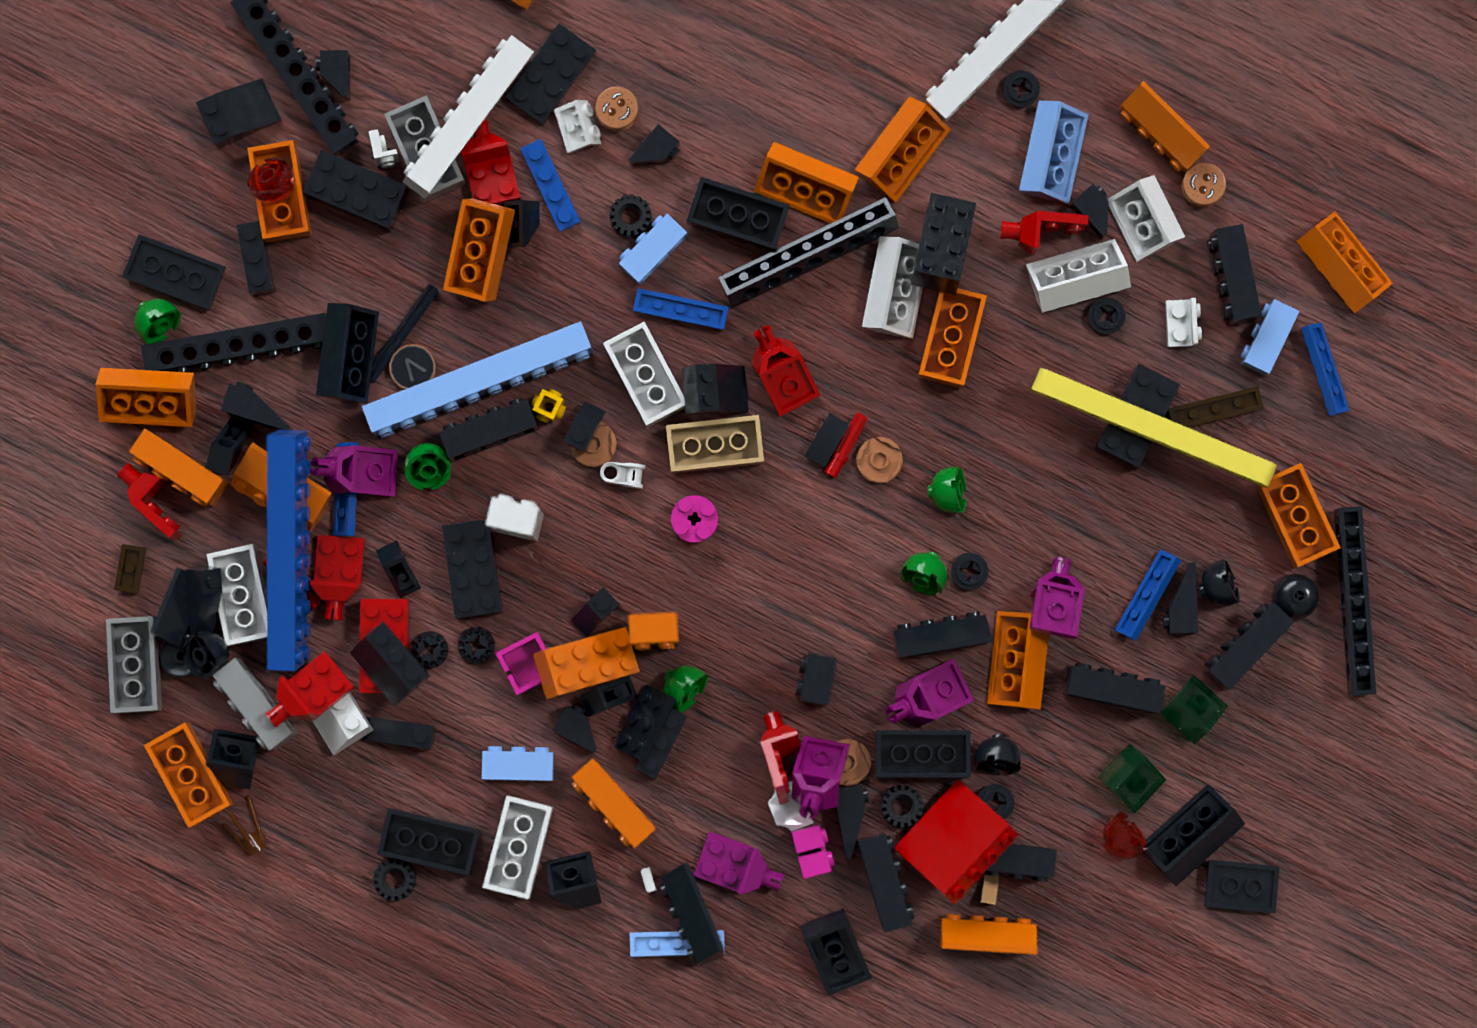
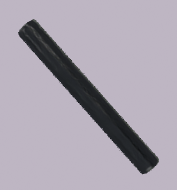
M428 284L374 359L371 383L377 380L390 362L393 354L399 349L438 294V289L433 285Z

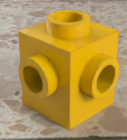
M551 388L548 391L542 389L540 394L536 393L531 403V406H534L533 412L537 414L535 418L547 424L549 421L555 422L557 418L561 419L566 410V406H564L565 401L561 398L562 394ZM552 403L554 405L553 410L546 411V404Z

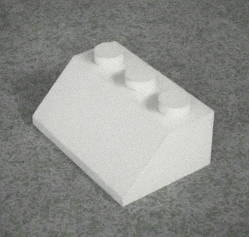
M1154 175L1133 183L1107 199L1109 201L1108 205L1136 261H1140L1185 238Z
M348 693L313 721L333 755H336L373 731V728L351 693Z

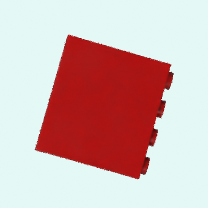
M957 779L894 848L955 904L965 895V892L975 881L980 879L982 874L998 859L1002 852L1014 842L1019 834Z

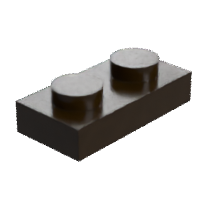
M122 544L114 590L139 594L147 548Z

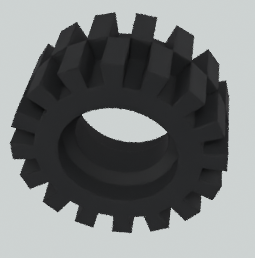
M630 194V196L623 195L620 199L617 198L615 203L612 204L609 213L613 229L625 238L640 236L644 231L648 230L651 224L650 207L640 196H634V194ZM627 208H635L639 212L640 218L637 223L628 225L622 221V212Z
M896 785L883 795L881 812L890 824L897 827H909L922 816L924 809L923 799L913 787ZM898 797H906L910 800L911 810L908 814L898 815L894 811L893 803Z
M392 858L385 860L375 869L373 886L377 890V894L381 895L383 899L398 901L408 897L413 892L417 877L414 868L407 861ZM396 870L403 875L404 882L400 888L392 889L387 885L386 876L390 871Z

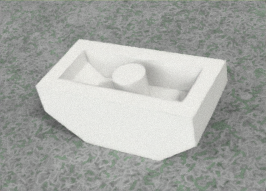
M792 781L788 783L791 793L787 794L789 802L780 805L776 791H774L768 804L776 825L794 831L813 824V821L809 819V812L806 819L799 814L801 805L791 798Z

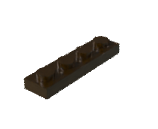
M1256 386L1171 407L1167 412L1170 421L1190 428L1262 410L1264 406L1259 387Z

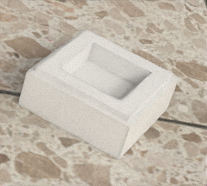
M650 867L642 869L641 874L646 891H655L656 886Z

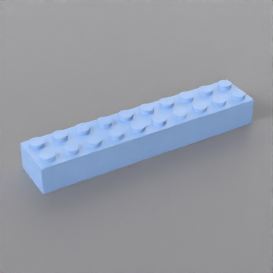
M580 321L362 406L371 432L376 437L386 438L395 434L393 430L398 428L406 430L416 426L415 422L424 419L425 422L438 417L437 413L446 411L450 413L460 408L459 405L468 402V405L481 401V396L497 395L503 392L502 388L511 385L512 388L525 383L524 379L530 377L538 379L547 375L546 371L554 368L555 371L568 367L567 363L576 360L577 363L590 358L589 354L593 353Z

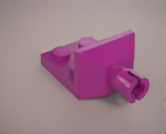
M356 445L334 447L325 459L314 457L311 460V466H319L320 468H311L310 473L313 476H324V481L332 494L357 493L395 497L398 450Z
M1055 557L1052 562V571L1041 577L1031 591L1030 597L1035 598L1029 630L1075 640L1078 636L1084 588L1074 576L1069 575L1071 560L1065 558L1064 563H1062L1063 557Z
M951 659L897 685L896 703L886 706L885 714L896 713L888 717L891 723H897L904 718L906 722L918 728L974 701V698L955 659Z
M807 736L803 737L793 770L791 796L794 801L801 805L799 814L806 819L808 812L811 811L809 819H815L818 815V809L824 810L838 806L840 781L849 754L850 744Z
M709 831L693 876L737 891L739 894H745L758 889L760 886H765L778 892L780 884L770 879L782 882L784 874L767 868V864L757 848Z

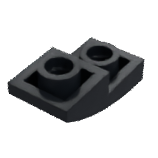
M829 413L805 456L825 467L850 424Z

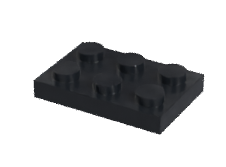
M645 684L614 747L645 763L677 699Z
M1208 859L1204 906L1276 914L1280 866Z

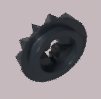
M1018 70L1006 78L1003 85V93L1006 100L1015 107L1025 108L1033 104L1038 98L1040 84L1036 76L1031 72ZM1023 80H1025V89L1029 92H1023L1019 98L1018 90L1013 86H1020Z
M1109 297L1096 300L1091 305L1088 313L1091 327L1098 333L1107 335L1117 332L1123 326L1126 317L1122 304L1116 299ZM1102 310L1106 313L1115 311L1110 317L1112 324L1107 320L1099 322L1103 316Z
M964 553L958 556L952 564V578L957 586L965 590H974L981 587L988 578V565L978 554ZM972 561L973 570L980 574L971 575V578L967 581V574L960 569L968 568Z
M471 627L463 631L458 639V651L461 657L469 663H484L494 653V638L488 630L482 627ZM478 635H480L479 643L486 647V649H477L474 655H472L473 647L466 643L475 642Z
M427 631L420 633L413 640L411 653L424 668H436L446 660L448 644L439 633ZM424 641L430 646L438 644L433 650L435 659L430 654H423L421 656L426 649Z
M991 784L983 788L978 797L985 803V801L993 800L996 792L998 800L1006 802V804L997 807L996 813L1003 819L1009 817L1014 809V797L1011 791L1000 784ZM987 804L994 811L993 806Z

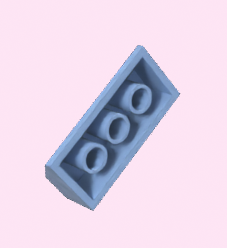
M1060 101L1038 102L1019 191L1034 197L1069 204L1089 114Z

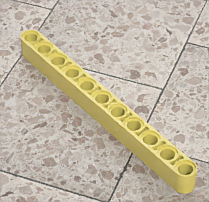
M1043 368L1039 369L1031 391L1262 487H1269L1277 467L1276 464Z

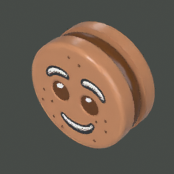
M610 87L604 90L598 96L595 104L597 119L607 130L614 132L625 131L637 120L639 111L637 100L633 93L626 88Z
M1199 163L1192 166L1184 175L1181 183L1184 198L1191 205L1199 208H1206L1216 204L1226 189V179L1223 172L1217 166L1210 163Z

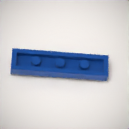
M542 139L520 148L559 232L561 233L580 224V219Z
M638 288L633 312L724 331L729 307Z
M1322 322L1302 327L1303 339L1307 344L1310 360L1314 366L1318 378L1317 382L1321 388L1329 416L1350 411Z
M354 442L337 443V447L359 446V443ZM357 493L334 495L333 536H355Z
M1160 549L1116 626V632L1134 641L1137 640L1182 560Z

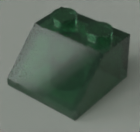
M1193 674L1168 701L1160 714L1195 745L1212 729L1228 705Z
M1130 743L1098 776L1099 780L1134 814L1167 780L1151 761Z

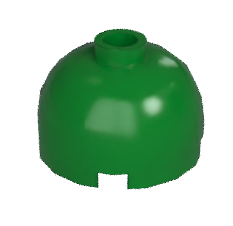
M160 298L144 301L138 306L134 317V327L140 338L147 344L162 342L168 338L164 334L171 327L173 331L177 329L182 315L169 301Z
M419 444L406 456L404 464L406 479L413 487L419 490L431 487V490L445 485L450 479V459L445 450L436 444Z
M959 466L941 469L933 477L932 485H928L929 499H933L935 506L943 512L962 513L966 509L967 498H963V490H966V481L962 468L959 469Z
M934 552L915 553L906 560L900 571V578L905 584L909 581L914 584L912 589L931 596H936L937 592L939 594L942 593L948 577L945 564L940 559V556Z
M683 665L675 670L671 669L665 675L664 693L677 699L673 708L683 713L694 705L696 701L692 699L698 692L700 694L703 693L708 682V676L702 670L694 666Z

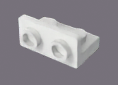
M575 100L554 109L567 153H574L591 145L597 146L601 144L600 131L593 119V108L587 100Z
M378 129L369 131L376 166H381L382 169L394 167L395 163L399 162L397 150L387 151L384 135L379 136Z
M1196 298L1165 301L1167 348L1195 347L1198 345V341L1202 339L1201 326L1197 327V317H1200L1201 310L1200 304H1196Z

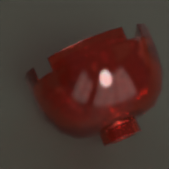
M270 157L265 159L266 163L261 167L257 164L248 176L247 186L260 202L272 205L278 204L290 196L295 187V176L293 170L283 158Z
M1118 812L1106 822L1103 828V839L1105 841L1103 847L1110 855L1114 854L1116 857L1124 860L1132 859L1148 849L1143 847L1147 842L1138 826L1134 822L1129 824L1125 820L1129 816L1123 812Z

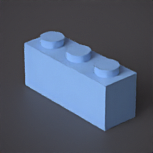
M668 214L664 217L661 215L657 217L651 224L653 228L648 234L643 232L635 241L637 245L632 250L628 248L619 257L621 260L619 267L639 286L688 236L687 232Z
M1275 299L1270 304L1266 303L1261 312L1263 319L1260 325L1256 323L1250 336L1254 338L1250 346L1246 344L1240 357L1244 358L1241 364L1264 376L1270 374L1300 311Z
M488 746V751H482V779L553 781L554 752H549V748L535 747V752H525L526 747H511V751H502V747Z

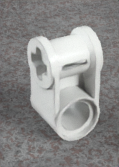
M607 462L601 467L600 477L607 484L643 489L641 479L645 465ZM606 468H615L617 476L614 479H607L604 475ZM633 471H635L634 481H632Z

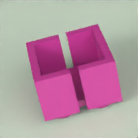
M539 632L495 653L506 673L512 672L507 677L518 696L542 684L533 654L547 649Z
M819 825L791 831L797 853L820 847V851L798 856L803 878L831 872L830 866L834 865L831 851L826 852L824 843L828 842L825 828L820 829Z

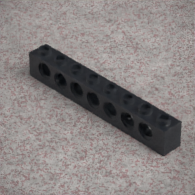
M231 1V5L332 153L338 157L359 143L356 138L359 133L353 124H346L343 119L346 114L340 105H333L330 100L333 95L327 86L321 87L317 81L320 76L314 67L308 68L305 64L306 55L300 47L295 49L291 43L295 40L287 28L282 30L278 24L282 21L274 9L269 11L265 5L269 1ZM256 10L264 11L262 18L257 20L252 18ZM276 29V35L273 38H266L265 33L267 30ZM281 48H289V54L286 57L278 56ZM294 67H302V73L299 76L291 75V70ZM308 85L315 86V91L311 95L304 94V89ZM321 104L328 105V110L324 114L317 113V107ZM333 123H340L341 129L337 133H331L329 131L330 126Z
M885 197L718 277L722 290L731 307L734 308L880 238V236L899 229L896 214Z
M320 313L141 345L144 368L151 371L189 372V368L198 367V370L212 368V364L221 363V366L233 365L235 360L244 359V362L255 361L261 355H267L268 358L281 356V352L289 350L291 354L304 352L306 347L313 346L314 350L322 349L326 314ZM306 328L311 329V337L307 340H302L300 338L301 331ZM288 333V341L285 344H279L277 341L279 334ZM258 337H265L266 343L262 348H256L254 345ZM235 341H242L243 347L239 352L232 351V344ZM212 345H219L220 351L216 356L209 355V348ZM190 349H196L197 351L196 358L193 360L186 359V353ZM173 353V362L167 365L164 364V355Z
M1362 506L1337 508L1334 510L1336 539L1340 545V549H1337L1348 696L1376 694L1363 511Z

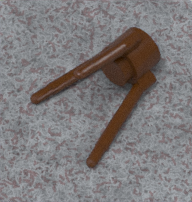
M247 795L246 799L258 835L255 832L248 835L232 812L229 813V816L244 838L241 840L227 824L223 823L222 827L241 846L244 852L247 851L249 856L266 846L263 842L266 837L262 832L251 796Z

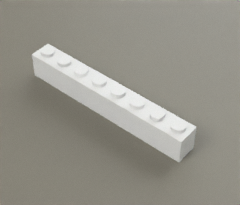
M1024 0L1019 6L1014 4L1006 13L1008 17L1003 22L998 20L990 29L992 33L987 38L981 37L974 45L976 49L970 55L966 53L957 62L959 64L958 68L955 71L950 69L941 78L944 82L938 88L934 85L926 93L927 99L925 104L945 123L1066 0Z
M511 35L507 41L503 39L495 49L498 54L494 59L490 56L482 66L485 69L481 76L476 74L469 85L472 89L469 93L464 91L456 101L459 104L455 111L449 110L443 118L446 122L442 129L437 126L430 136L433 141L429 146L424 144L417 153V156L420 157L415 164L410 162L403 173L406 177L403 183L423 198L428 196L534 53V51Z

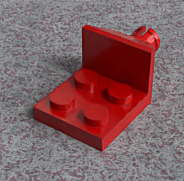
M484 119L480 124L481 130L478 127L473 134V138H470L461 150L472 197L496 205H504V201L521 200L507 141L494 133L490 134L488 120Z
M1036 211L1023 217L1017 223L1002 221L1000 239L1016 240L1018 245L1030 255H1035L1039 249L1040 228H1043V232L1054 233L1056 229L1066 230V234L1078 235L1080 231L1083 232L1087 227L1089 215Z
M763 326L761 328L765 337L759 329L754 332V336L760 346L756 348L751 365L759 375L778 415L781 417L819 397L821 394L801 353L793 342L779 337L775 338L771 327Z
M130 463L126 464L117 474V477L128 485L129 489L127 491L130 503L167 537L177 541L183 535L179 531L181 526L171 517L166 516L164 518L161 515L164 511L154 502H151L167 482L155 475L141 474Z
M317 535L314 580H310V585L321 600L325 601L324 619L342 621L344 602H349L361 590L365 538Z
M324 651L289 680L284 676L279 678L276 697L279 702L270 711H267L265 715L276 728L290 717L295 720L315 721L355 689V687Z
M775 711L763 717L767 731L763 734L761 745L781 805L789 802L787 794L791 793L781 759L798 754L801 744L797 730L789 725H784L781 713Z

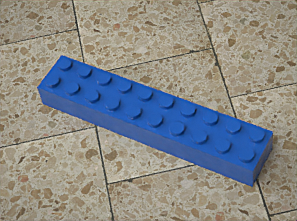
M278 430L267 435V670L296 671L307 663V660L310 658V647L307 646V637L310 636V624L307 623V614L310 613V600H307V591L310 590V577H307V568L310 566L311 558L310 554H307V544L309 545L311 535L310 531L307 530V521L310 520L311 511L310 507H307V498L310 497L311 487L310 484H307V474H310L311 463L307 460V451L310 450L311 440L310 437H307V431Z

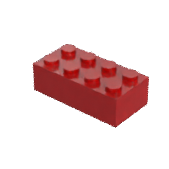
M360 599V641L384 621L405 646L410 649V600ZM360 666L359 693H383Z

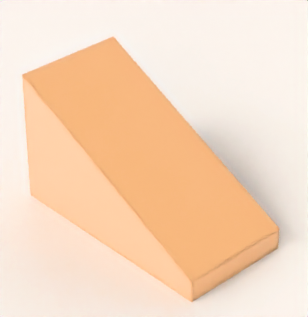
M984 875L980 902L996 905L999 877Z

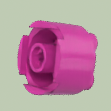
M692 495L681 499L675 505L671 514V523L674 532L681 540L690 544H699L708 540L715 533L718 526V515L714 505L708 499ZM693 514H698V518L701 519V522H697L696 526H693L691 521L688 520L689 517H693Z

